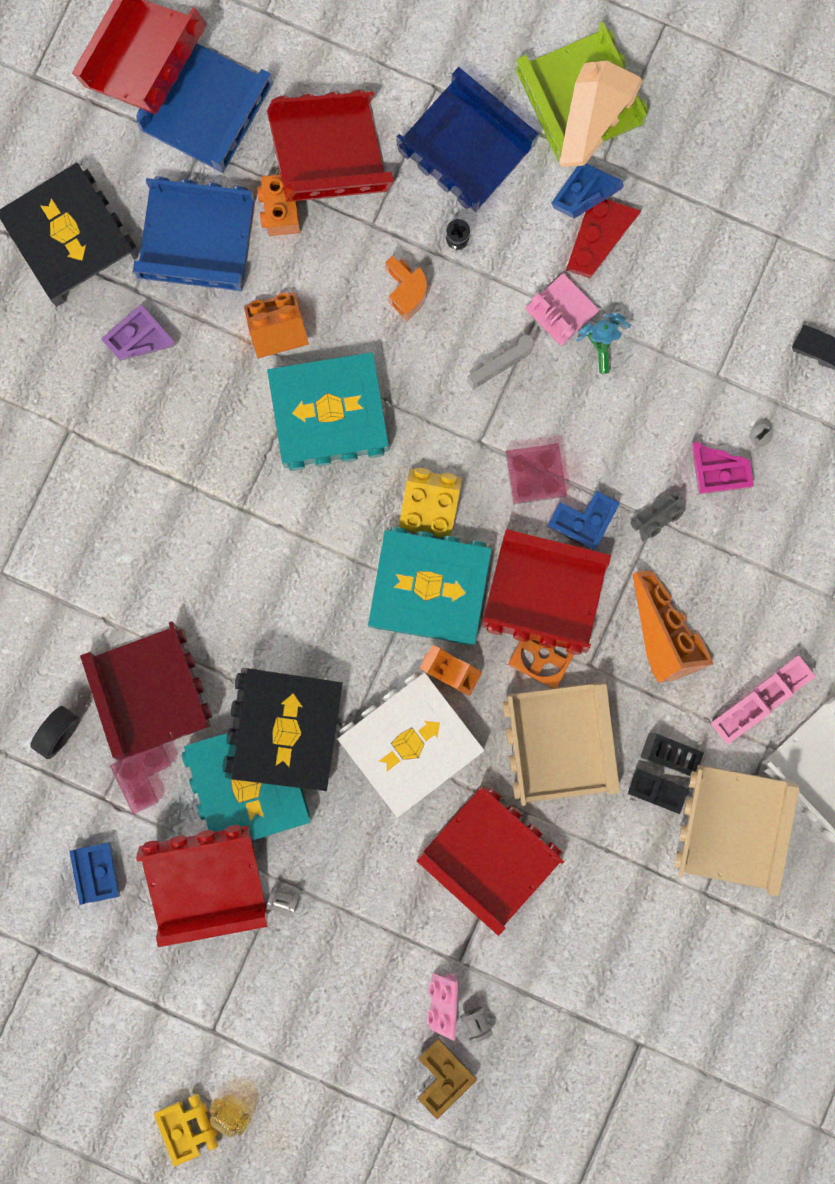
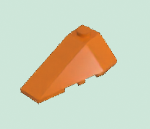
M640 571L632 574L647 660L658 683L675 681L713 665L714 663L703 640L697 632L692 634L684 623L687 618L683 612L678 613L671 605V595L653 571Z

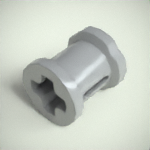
M272 887L266 911L271 912L274 910L286 913L290 918H293L299 894L290 895L279 892L277 888ZM277 901H282V902L289 903V904L287 905V904H283V903H280V902H277Z
M483 1007L471 1009L460 1016L461 1021H465L470 1033V1043L480 1042L493 1035L492 1029H488L483 1017Z

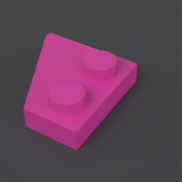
M699 442L691 444L699 495L747 489L754 486L749 459L732 456L728 452L702 446V443Z

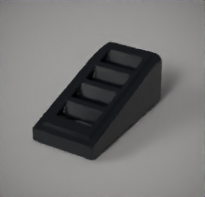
M649 733L641 753V758L690 776L692 771H697V766L700 765L704 752L660 734ZM667 746H671L667 758L664 760L663 757ZM679 749L681 750L677 764H674V760ZM688 753L692 755L686 769L683 766Z

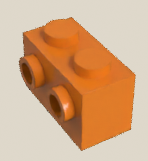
M281 175L262 176V186H257L259 203L264 202L265 212H260L262 228H267L269 237L300 233L297 201L286 202Z

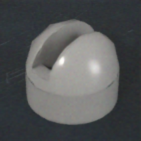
M758 424L750 432V439L757 446L768 444L773 437L772 429L766 424ZM765 429L768 433L759 440L756 436Z

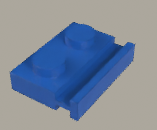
M111 842L69 851L79 905L121 896Z

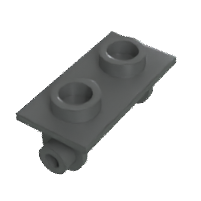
M674 491L670 494L667 492L652 503L657 512L653 513L647 507L633 517V521L630 524L635 531L639 530L642 542L648 538L655 537L669 522L677 521L683 515L685 505L682 497L679 498Z

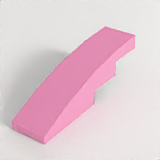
M798 654L711 722V725L728 745L771 714L772 710L792 697L797 690L813 680L816 675Z

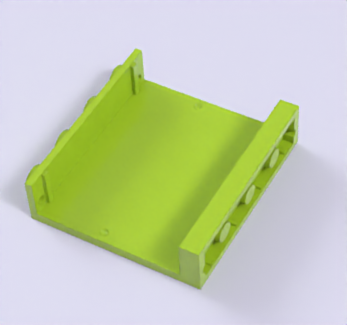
M604 22L599 23L597 33L532 61H529L527 55L516 59L515 71L558 162L561 157L575 83L584 63L609 61L623 69L626 67L623 54L621 52L618 53L614 46V35L610 29H606ZM637 95L629 108L624 107L617 116L619 122L615 127L610 126L603 134V142L644 124L648 109L643 99H639Z

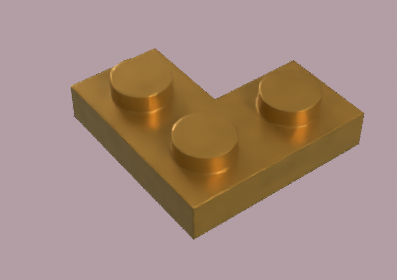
M439 1038L418 1057L422 1064L436 1077L418 1096V1100L436 1119L445 1113L477 1081V1078Z

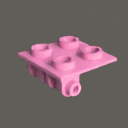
M564 273L541 294L537 293L532 298V302L525 308L560 346L564 345L600 311Z
M432 973V981L429 984L431 1009L427 1015L428 1024L431 1030L451 1040H455L458 999L456 975L447 974L443 977Z

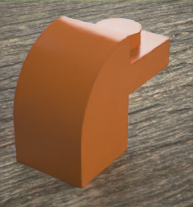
M392 255L385 262V268L400 285L388 296L389 304L408 321L421 309L425 302L427 291L426 277L420 267L411 274L412 270L409 265L402 259L398 261Z
M432 645L429 652L426 653L420 667L426 674L468 696L471 695L482 674L475 667L453 657L435 645Z

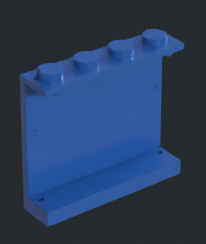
M196 43L157 114L139 108L136 121L142 132L224 174L273 85L271 73L261 69L256 74Z
M156 176L154 179L146 178L149 195L139 261H134L133 272L136 277L145 280L242 291L254 206L252 191H248L246 187L234 186L233 189L224 188L217 183L199 185L194 181L186 179L174 182L161 176Z

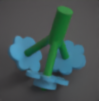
M612 312L611 315L605 314L602 317L603 320L599 321L597 325L593 326L592 323L583 325L582 329L578 332L580 337L576 339L577 342L587 336L598 351L600 374L610 373L608 349L612 340L616 341L621 338V332L618 330V327L627 329L632 326L625 322L626 317L620 313Z

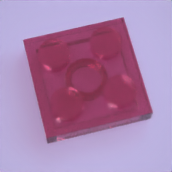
M559 443L505 451L513 505L567 496Z

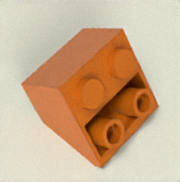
M295 292L280 293L274 298L255 300L248 305H244L247 324L257 359L309 345Z

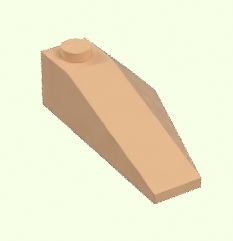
M609 61L584 63L574 87L559 162L561 167L583 166L587 163L603 142L602 136L610 126L615 127L619 122L617 116L624 107L629 108L635 101L643 82L641 77Z

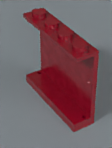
M173 621L169 622V629L95 656L93 653L88 652L80 655L112 757L118 761L211 727L209 719L213 717L208 702L204 703L200 693L204 692V688L200 678H195L192 670V668L196 667L191 652H186L183 644L187 642L185 632L182 627L178 628Z

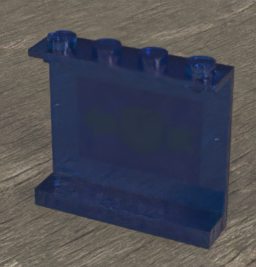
M458 66L452 73L451 84L404 136L400 134L396 136L397 149L404 158L414 160L423 174L426 176L432 175L438 180L437 184L442 190L447 193L451 191L458 197V202L464 208H471L474 212H477L537 144L539 133Z

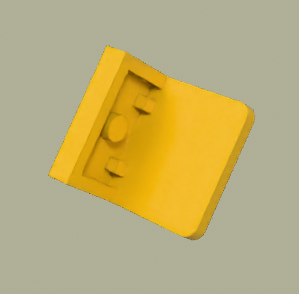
M410 468L406 481L399 527L416 533L418 531L434 534L433 536L442 538L444 536H451L462 478H458L452 473L437 474L425 468Z

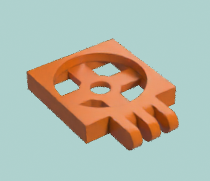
M531 640L528 642L520 641L507 665L550 688H557L574 654L568 653L566 658L555 654L554 649L543 647ZM522 648L532 653L535 659L529 670L524 666L521 659ZM542 648L549 651V656L546 659H542L539 656V651ZM551 663L560 668L559 672L549 677H541L539 675L544 664Z

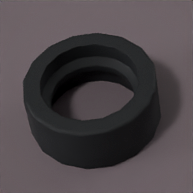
M59 706L41 724L32 738L30 748L45 759H51L70 739L79 724L80 718L66 707Z

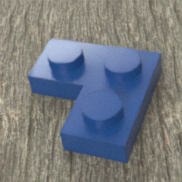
M598 491L594 493L584 514L560 502L547 527L595 551L620 503Z

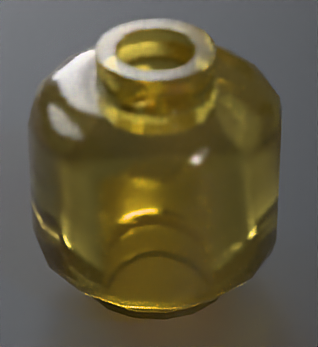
M230 1094L225 1095L221 1100L216 1098L209 1108V1113L211 1114L210 1125L230 1138L236 1135L241 1136L249 1126L252 1118L249 1114V1106Z

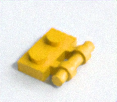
M198 1093L188 1097L192 1108L186 1111L181 1101H178L155 1111L153 1114L174 1167L200 1156L201 1151L198 1144L206 1142L209 1151L219 1146L215 1137L217 1135L215 1127L210 1125L206 1114L208 1109L205 1102H201ZM196 1118L201 1132L196 1134L193 1133L189 1120Z

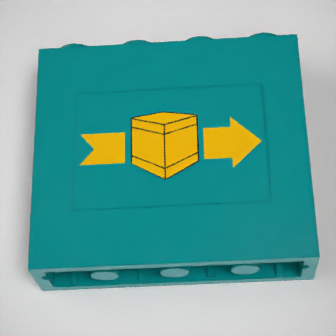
M373 352L267 369L281 460L284 468H289L290 471L305 469L307 464L315 463L317 467L332 464L331 460L342 459V462H352L358 460V456L368 455L369 458L384 456V452L389 451Z
M391 527V531L385 530L368 627L474 646L492 548H487L486 543L480 541H471L470 544L459 543V538L444 536V540L433 538L434 534L418 531L417 535L407 534V529L400 527Z
M227 733L184 746L185 751L182 752V759L185 767H190L193 776L189 778L193 794L198 793L201 803L197 805L198 813L201 820H206L208 830L216 832L225 830L232 825H239L240 827L249 826L251 840L253 841L311 823V815L302 788L225 778L222 765L224 757L228 756L230 746L226 741Z

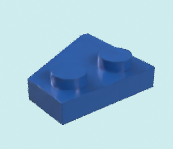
M588 164L577 166L551 204L554 209L575 219L620 191L624 184L621 179Z

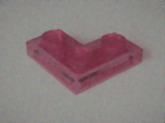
M163 745L110 765L133 815L159 803L148 777L172 766Z

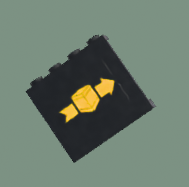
M78 162L0 209L1 222L45 293L56 307L65 302L62 297L63 294L127 255L131 254L134 260L137 259L133 251L137 246L129 234L125 236L119 229L123 226L122 222L115 212L111 214L108 212L105 206L110 203L101 190L95 191L92 184L96 181L88 168L83 171Z
M241 668V673H237L235 679V689H238L237 699L232 702L231 717H234L233 726L227 732L226 741L230 745L228 756L224 757L222 765L225 778L327 791L343 682Z

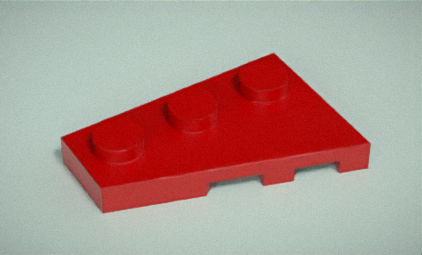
M607 199L587 210L566 271L591 279L615 245L638 218L641 210Z

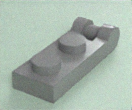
M523 335L519 338L518 344L508 351L502 349L492 356L493 360L486 365L479 363L470 369L467 382L471 389H476L529 356L534 345L533 338L529 335Z

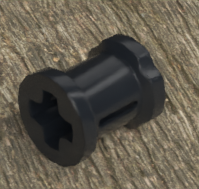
M455 219L448 224L446 229V242L448 246L455 250H462L467 246L470 227L466 221ZM457 231L459 235H462V238H458L457 235H454V232Z

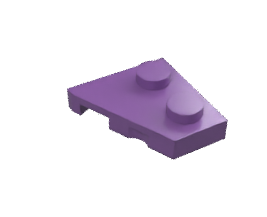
M139 305L101 338L120 361L171 348L176 345L175 341L142 305Z

